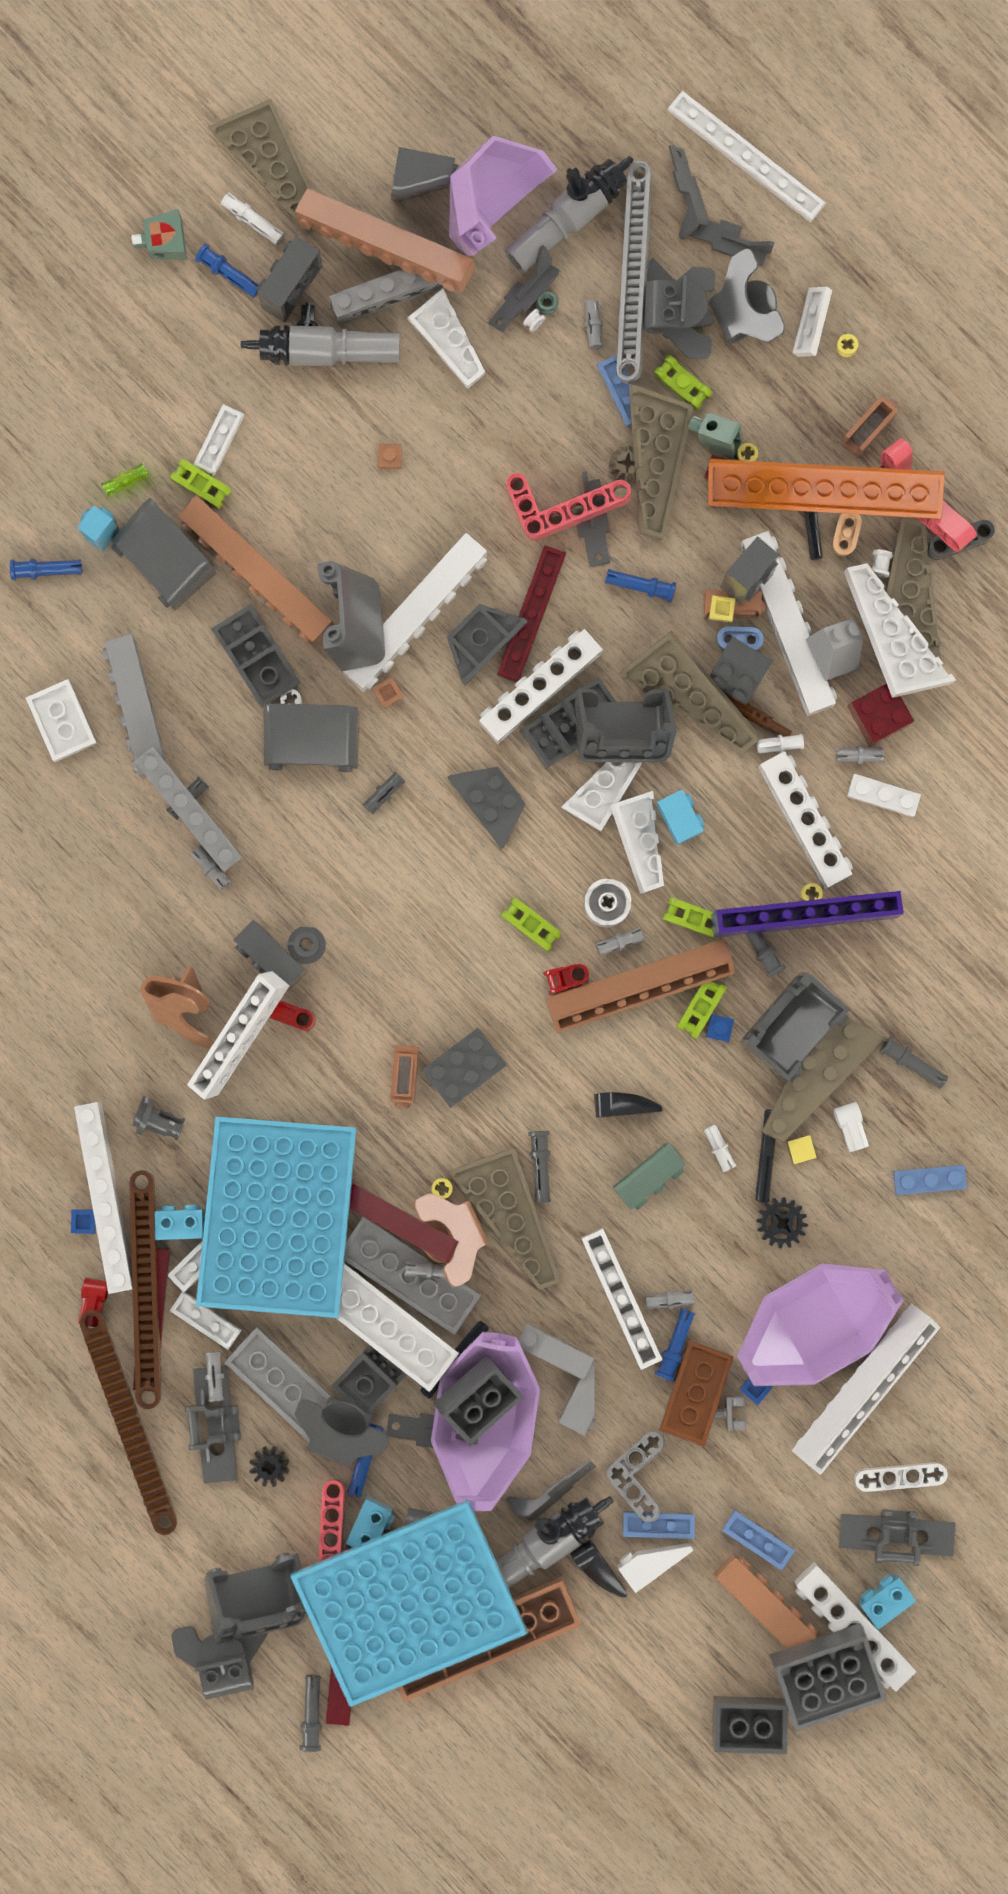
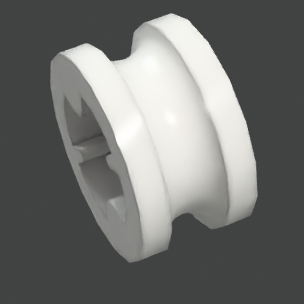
M535 309L526 317L523 325L529 326V331L534 332L544 322L546 317L540 315L539 310Z
M294 689L287 691L280 697L281 704H285V701L288 700L287 696L292 694V697L297 696L295 704H302L300 694Z

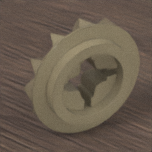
M630 445L619 447L610 457L609 469L615 479L623 480L627 483L636 481L634 448ZM627 456H629L630 462L634 463L628 469V473H626L625 465L621 464V462H625Z

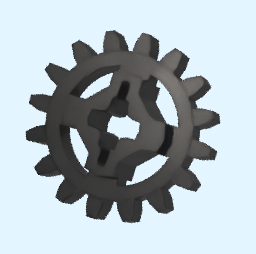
M782 1197L781 1202L778 1203L776 1198H772V1205L766 1202L764 1203L766 1210L758 1211L762 1218L756 1219V1222L761 1223V1227L757 1228V1231L764 1232L761 1237L762 1240L770 1239L768 1245L773 1246L777 1242L778 1248L782 1249L783 1243H785L790 1248L791 1241L800 1242L798 1235L805 1236L802 1227H808V1224L802 1222V1219L806 1218L807 1214H800L803 1207L801 1205L794 1207L795 1200L791 1199L789 1203H786V1197ZM787 1207L790 1210L786 1213H780L776 1208ZM769 1215L771 1217V1225L767 1229L766 1221ZM776 1216L782 1219H787L785 1221L787 1229L783 1227H777L779 1222ZM795 1218H797L796 1230L792 1228L793 1220ZM785 1233L787 1238L779 1239L775 1238L774 1235Z

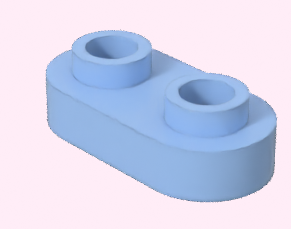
M727 626L718 632L716 638L717 644L722 650H725L729 644L724 641L725 636L734 637L756 651L762 646L764 641L762 632L754 627ZM753 637L755 639V643L749 644L747 642V638Z

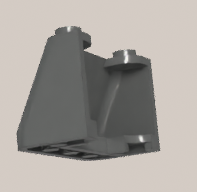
M399 147L391 200L401 202L450 187V176L458 168L459 164H454L455 158Z
M151 498L147 499L111 540L114 544L111 548L120 558L124 555L135 565L160 593L158 599L166 608L171 606L174 610L178 609L216 574L210 562Z
M336 562L318 563L319 578L323 583L332 586L333 595L339 601L340 624L328 627L323 634L324 650L341 671L380 663L385 657L381 594L378 583L374 578Z
M576 689L577 748L579 758L582 761L662 762L670 757L677 729L668 689H652L644 695L643 702H598V694L593 689Z
M264 704V765L269 766V770H282L283 766H287V764L333 765L338 768L339 772H352V769H358L360 718L358 708L345 705Z
M801 972L757 1020L740 1043L786 1081L790 1079L795 1080L802 1072L800 1067L803 1059L831 1027L836 1025L840 1027L848 1019L847 1013L850 1009L808 972Z
M290 1553L280 1554L271 1566L228 1575L226 1570H222V1568H215L206 1574L204 1580L212 1635L216 1644L294 1627L306 1621L308 1614L290 1577L292 1573L302 1569L298 1553L290 1555Z

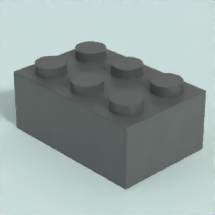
M295 236L293 241L287 242L283 249V256L280 260H275L270 268V275L267 279H263L257 288L262 309L284 323L323 267L320 251Z
M757 536L727 570L720 587L732 598H736L739 604L742 605L745 600L750 602L758 593L760 585H765L773 576L775 568L778 566L776 561L779 554Z
M254 920L234 939L237 943L235 949L246 958L250 956L254 960L252 965L261 974L273 971L289 985L286 990L287 992L307 973Z
M477 1028L425 1067L422 1072L447 1105L452 1108L507 1065L480 1029Z
M486 1355L434 1402V1405L446 1421L471 1445L524 1397L508 1377Z
M713 1696L712 1746L715 1752L787 1754L788 1708L784 1698Z

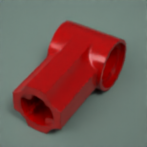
M281 1000L269 1017L302 1031L311 1030L316 1023L315 1015L309 1010ZM302 1014H308L310 1017V1021L306 1026H300L298 1022Z
M85 1278L81 1291V1298L83 1300L78 1324H80L82 1314L89 1309H95L102 1313L103 1303L106 1302L108 1296L106 1281ZM89 1315L85 1319V1324L89 1327H97L99 1320L96 1316Z

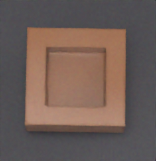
M378 443V469H401L402 444Z
M392 677L372 688L383 709L404 698Z

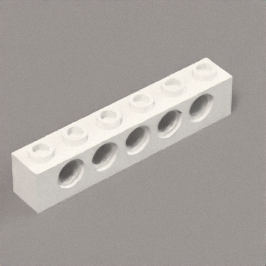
M585 629L580 633L578 630L575 631L567 639L569 641L568 644L563 648L558 646L550 653L551 658L546 663L543 661L538 663L532 669L534 673L530 677H522L515 684L517 687L511 693L505 692L498 698L497 701L499 703L493 709L489 706L480 714L479 724L497 744L504 740L602 654L603 649ZM577 650L580 652L581 657L577 660H572L569 658L568 652ZM553 665H560L564 671L560 675H554L550 668ZM536 680H542L545 682L546 687L543 690H536L533 687V683ZM519 695H525L529 702L524 706H520L516 703L515 699ZM502 710H507L510 712L511 718L507 721H502L498 718V713Z
M784 751L760 764L758 769L824 889H827L851 876L853 867L847 857L843 858L840 852L842 847L836 836H831L828 830L830 828L828 820L825 816H820L817 810L819 805L813 795L809 796L805 789L808 785L802 775L798 776L794 769L797 765L791 755L787 756ZM779 774H788L790 776V783L782 784L779 781ZM793 793L799 794L802 799L801 804H793L790 801V795ZM802 814L811 815L813 823L805 825L801 820ZM814 834H820L824 838L822 846L814 844L812 840ZM830 854L835 858L834 866H827L824 863L825 855Z
M273 971L258 974L187 1084L204 1100L219 1095L288 989L289 985Z
M603 1228L582 1236L581 1240L640 1370L662 1361Z
M815 1562L794 1580L797 1586L795 1589L796 1593L804 1601L808 1598L814 1604L811 1607L812 1610L820 1618L825 1616L831 1622L828 1627L833 1632L848 1628L851 1623L861 1624L868 1641H875V1647L871 1651L882 1685L886 1689L891 1686L897 1692L916 1673L912 1665ZM817 1588H825L826 1593L822 1598L814 1597V1592ZM840 1605L842 1606V1612L837 1616L831 1615L832 1607ZM890 1658L892 1660L888 1668L880 1667L883 1659Z

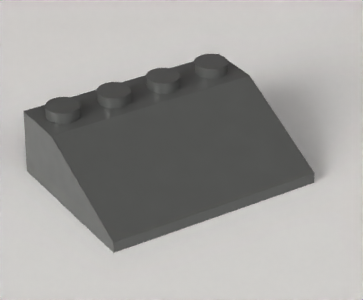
M860 1623L769 1654L795 1731L887 1700L867 1636Z

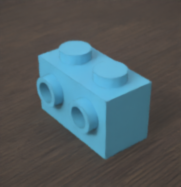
M95 506L83 513L80 519L81 523L77 527L82 536L102 552L119 531L115 524L117 520L113 518V514L104 507L98 509Z
M682 789L657 802L656 806L677 846L703 833L702 827L705 824L700 814L695 815L692 809L694 802L689 793L685 794Z
M175 1205L161 1206V1210L154 1211L155 1240L203 1238L205 1209H199V1205H184V1210H175Z
M367 1496L346 1544L356 1547L381 1536L384 1528L389 1529L394 1519V1516L391 1515L393 1508Z
M896 1573L893 1576L891 1574L885 1576L880 1580L878 1587L874 1590H866L861 1594V1599L858 1601L878 1630L916 1602Z

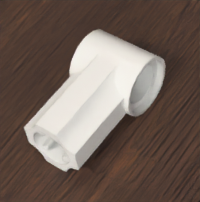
M857 1102L834 1108V1116L838 1127L842 1129L848 1151L852 1152L868 1147L867 1138L861 1123L863 1119Z

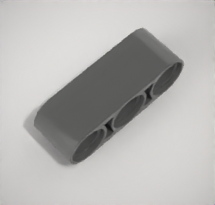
M989 520L971 523L977 536L959 552L954 551L938 536H935L928 544V556L933 560H941L982 546L992 538L995 533V527ZM984 528L987 532V537H981L977 529ZM934 543L943 545L944 552H937L934 549Z

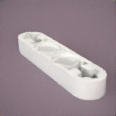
M937 1462L865 1468L856 1472L854 1483L864 1492L936 1486L946 1481L948 1473L946 1468ZM936 1467L942 1472V1475H938L937 1480L933 1476H925L927 1481L923 1482L924 1474L922 1468H925L926 1473L934 1472ZM911 1469H915L919 1473L918 1480L913 1483L908 1482L906 1479V1474ZM888 1471L895 1474V1481L890 1485L885 1484L882 1480L884 1473ZM878 1472L879 1486H876L877 1482L869 1481L867 1486L859 1482V1479H863V1474H866L868 1478H876L874 1473Z

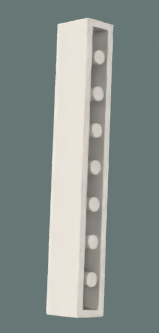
M769 531L742 540L740 545L742 552H744L758 536L773 550L776 551L778 549L777 541L774 536H770ZM778 557L776 561L778 566L775 568L773 576L765 585L761 584L758 591H762V598L766 602L765 611L808 717L832 708L836 704L837 695L833 686L829 687L828 682L824 680L808 646L806 638L812 635L808 622L804 623L801 615L804 613L799 600H795L793 592H795L794 584L791 579H787L784 572L787 570L785 561L782 557Z
M465 533L383 624L384 659L376 665L342 671L343 675L363 692L375 687L379 681L377 677L382 672L387 673L392 668L395 657L398 654L402 656L410 647L408 643L414 637L417 639L426 629L424 625L429 620L433 622L441 613L439 609L444 603L448 605L455 598V591L460 585L465 587L472 578L470 574L475 569L480 570L487 562V550Z
M102 1102L75 1106V1115L108 1293L133 1289L132 1262Z
M911 1303L902 1312L901 1317L893 1327L887 1331L880 1343L875 1346L863 1364L857 1368L850 1380L842 1386L837 1396L828 1403L824 1412L812 1423L811 1428L798 1440L792 1451L821 1475L941 1327Z

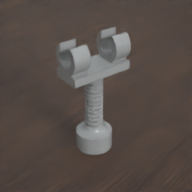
M725 1396V1409H717L714 1418H726V1429L728 1431L746 1430V1421L744 1419L732 1420L731 1407L745 1406V1397Z

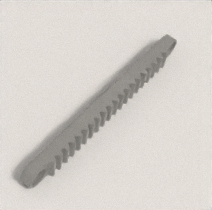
M637 161L631 164L627 175L616 368L618 377L625 384H633L639 380L643 361L645 294L652 203V172L649 165L644 161ZM642 169L646 171V175L642 179L634 178V173L637 170ZM633 366L635 372L631 376H624V368Z

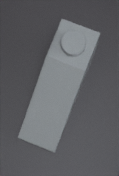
M527 1324L518 1340L522 1349L582 1380L586 1379L595 1361V1358L533 1325Z
M595 1361L586 1379L578 1378L558 1419L560 1424L583 1436L586 1431H592L597 1420L593 1418L595 1415Z

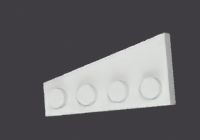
M441 289L408 317V321L468 389L485 375V370L471 346L444 289Z
M606 762L561 808L597 830L602 831L612 814L610 805L620 801L643 762Z
M653 791L610 805L640 894L664 886L661 856L658 855L657 849L659 838L655 832L654 821L656 820V813L652 806V799H654Z

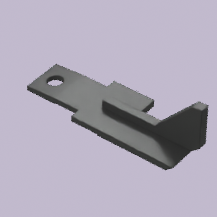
M670 145L669 150L675 169L672 172L678 192L684 194L688 207L679 232V238L683 240L697 230L699 224L708 226L709 219L696 178L691 175L684 149Z
M722 219L720 224L710 220L708 226L699 224V229L689 235L711 243V249L732 257L744 249H751L757 259L758 266H763L766 254H771L775 243L772 241L750 242L741 239L739 235L742 226Z
M542 245L539 249L533 277L525 285L517 282L504 297L506 302L488 322L489 325L503 333L521 311L526 312L559 275L560 270L551 265L552 258L545 246ZM500 319H503L502 324H497Z
M587 471L582 472L581 478L584 494L601 487L600 479L588 481ZM603 497L595 498L593 505L597 507L604 505ZM606 513L577 524L579 538L584 537L589 566L610 563L605 533H610ZM596 553L602 554L601 560L595 559Z
M420 1413V1418L389 1414L386 1434L392 1437L416 1440V1446L433 1448L431 1436L435 1415ZM394 1422L399 1423L400 1428L398 1430L392 1428ZM455 1434L456 1439L465 1441L460 1434ZM478 1439L472 1444L478 1445Z
M589 1459L567 1477H562L537 1500L510 1496L506 1500L517 1516L525 1517L527 1520H535L536 1517L540 1516L571 1490L577 1481L585 1477L597 1466Z

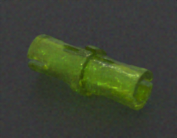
M141 463L126 472H119L120 475L101 484L107 496L110 497V495L126 487L127 489L131 488L132 484L149 477V474L144 464Z

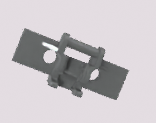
M227 1365L221 1366V1373H224V1378H222L224 1400H221L216 1407H210L207 1404L206 1399L209 1395L208 1380H205L207 1367L193 1369L196 1405L185 1407V1412H188L191 1442L188 1447L189 1450H201L204 1484L237 1480L234 1440H241L238 1416L239 1407L238 1405H231ZM197 1411H204L205 1417H207L209 1435L207 1436V1441L200 1442ZM212 1443H222L224 1445V1452L220 1455L214 1454L211 1451Z
M882 1509L881 1516L841 1513L839 1548L875 1551V1563L890 1561L913 1563V1566H919L921 1554L953 1557L955 1522L917 1519L918 1512ZM873 1526L878 1527L880 1530L879 1537L874 1540L867 1537V1530ZM924 1530L927 1533V1539L923 1543L916 1542L917 1531ZM890 1542L905 1543L912 1546V1553L882 1551L883 1544H890Z

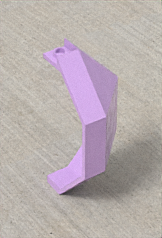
M492 136L477 147L450 176L449 237L463 255L475 256L481 249L494 241L496 236L489 228L537 185L557 171V168L545 152Z
M820 1264L764 1296L737 1357L754 1386L815 1385L872 1352L902 1304L903 1298L892 1284L887 1270Z
M482 1332L450 1365L439 1382L437 1399L488 1355L524 1397L478 1438V1445H469L465 1441L456 1439L455 1434L459 1433L446 1421L438 1409H435L431 1443L456 1504L468 1499L473 1511H491L531 1456L540 1387L517 1337L500 1333Z

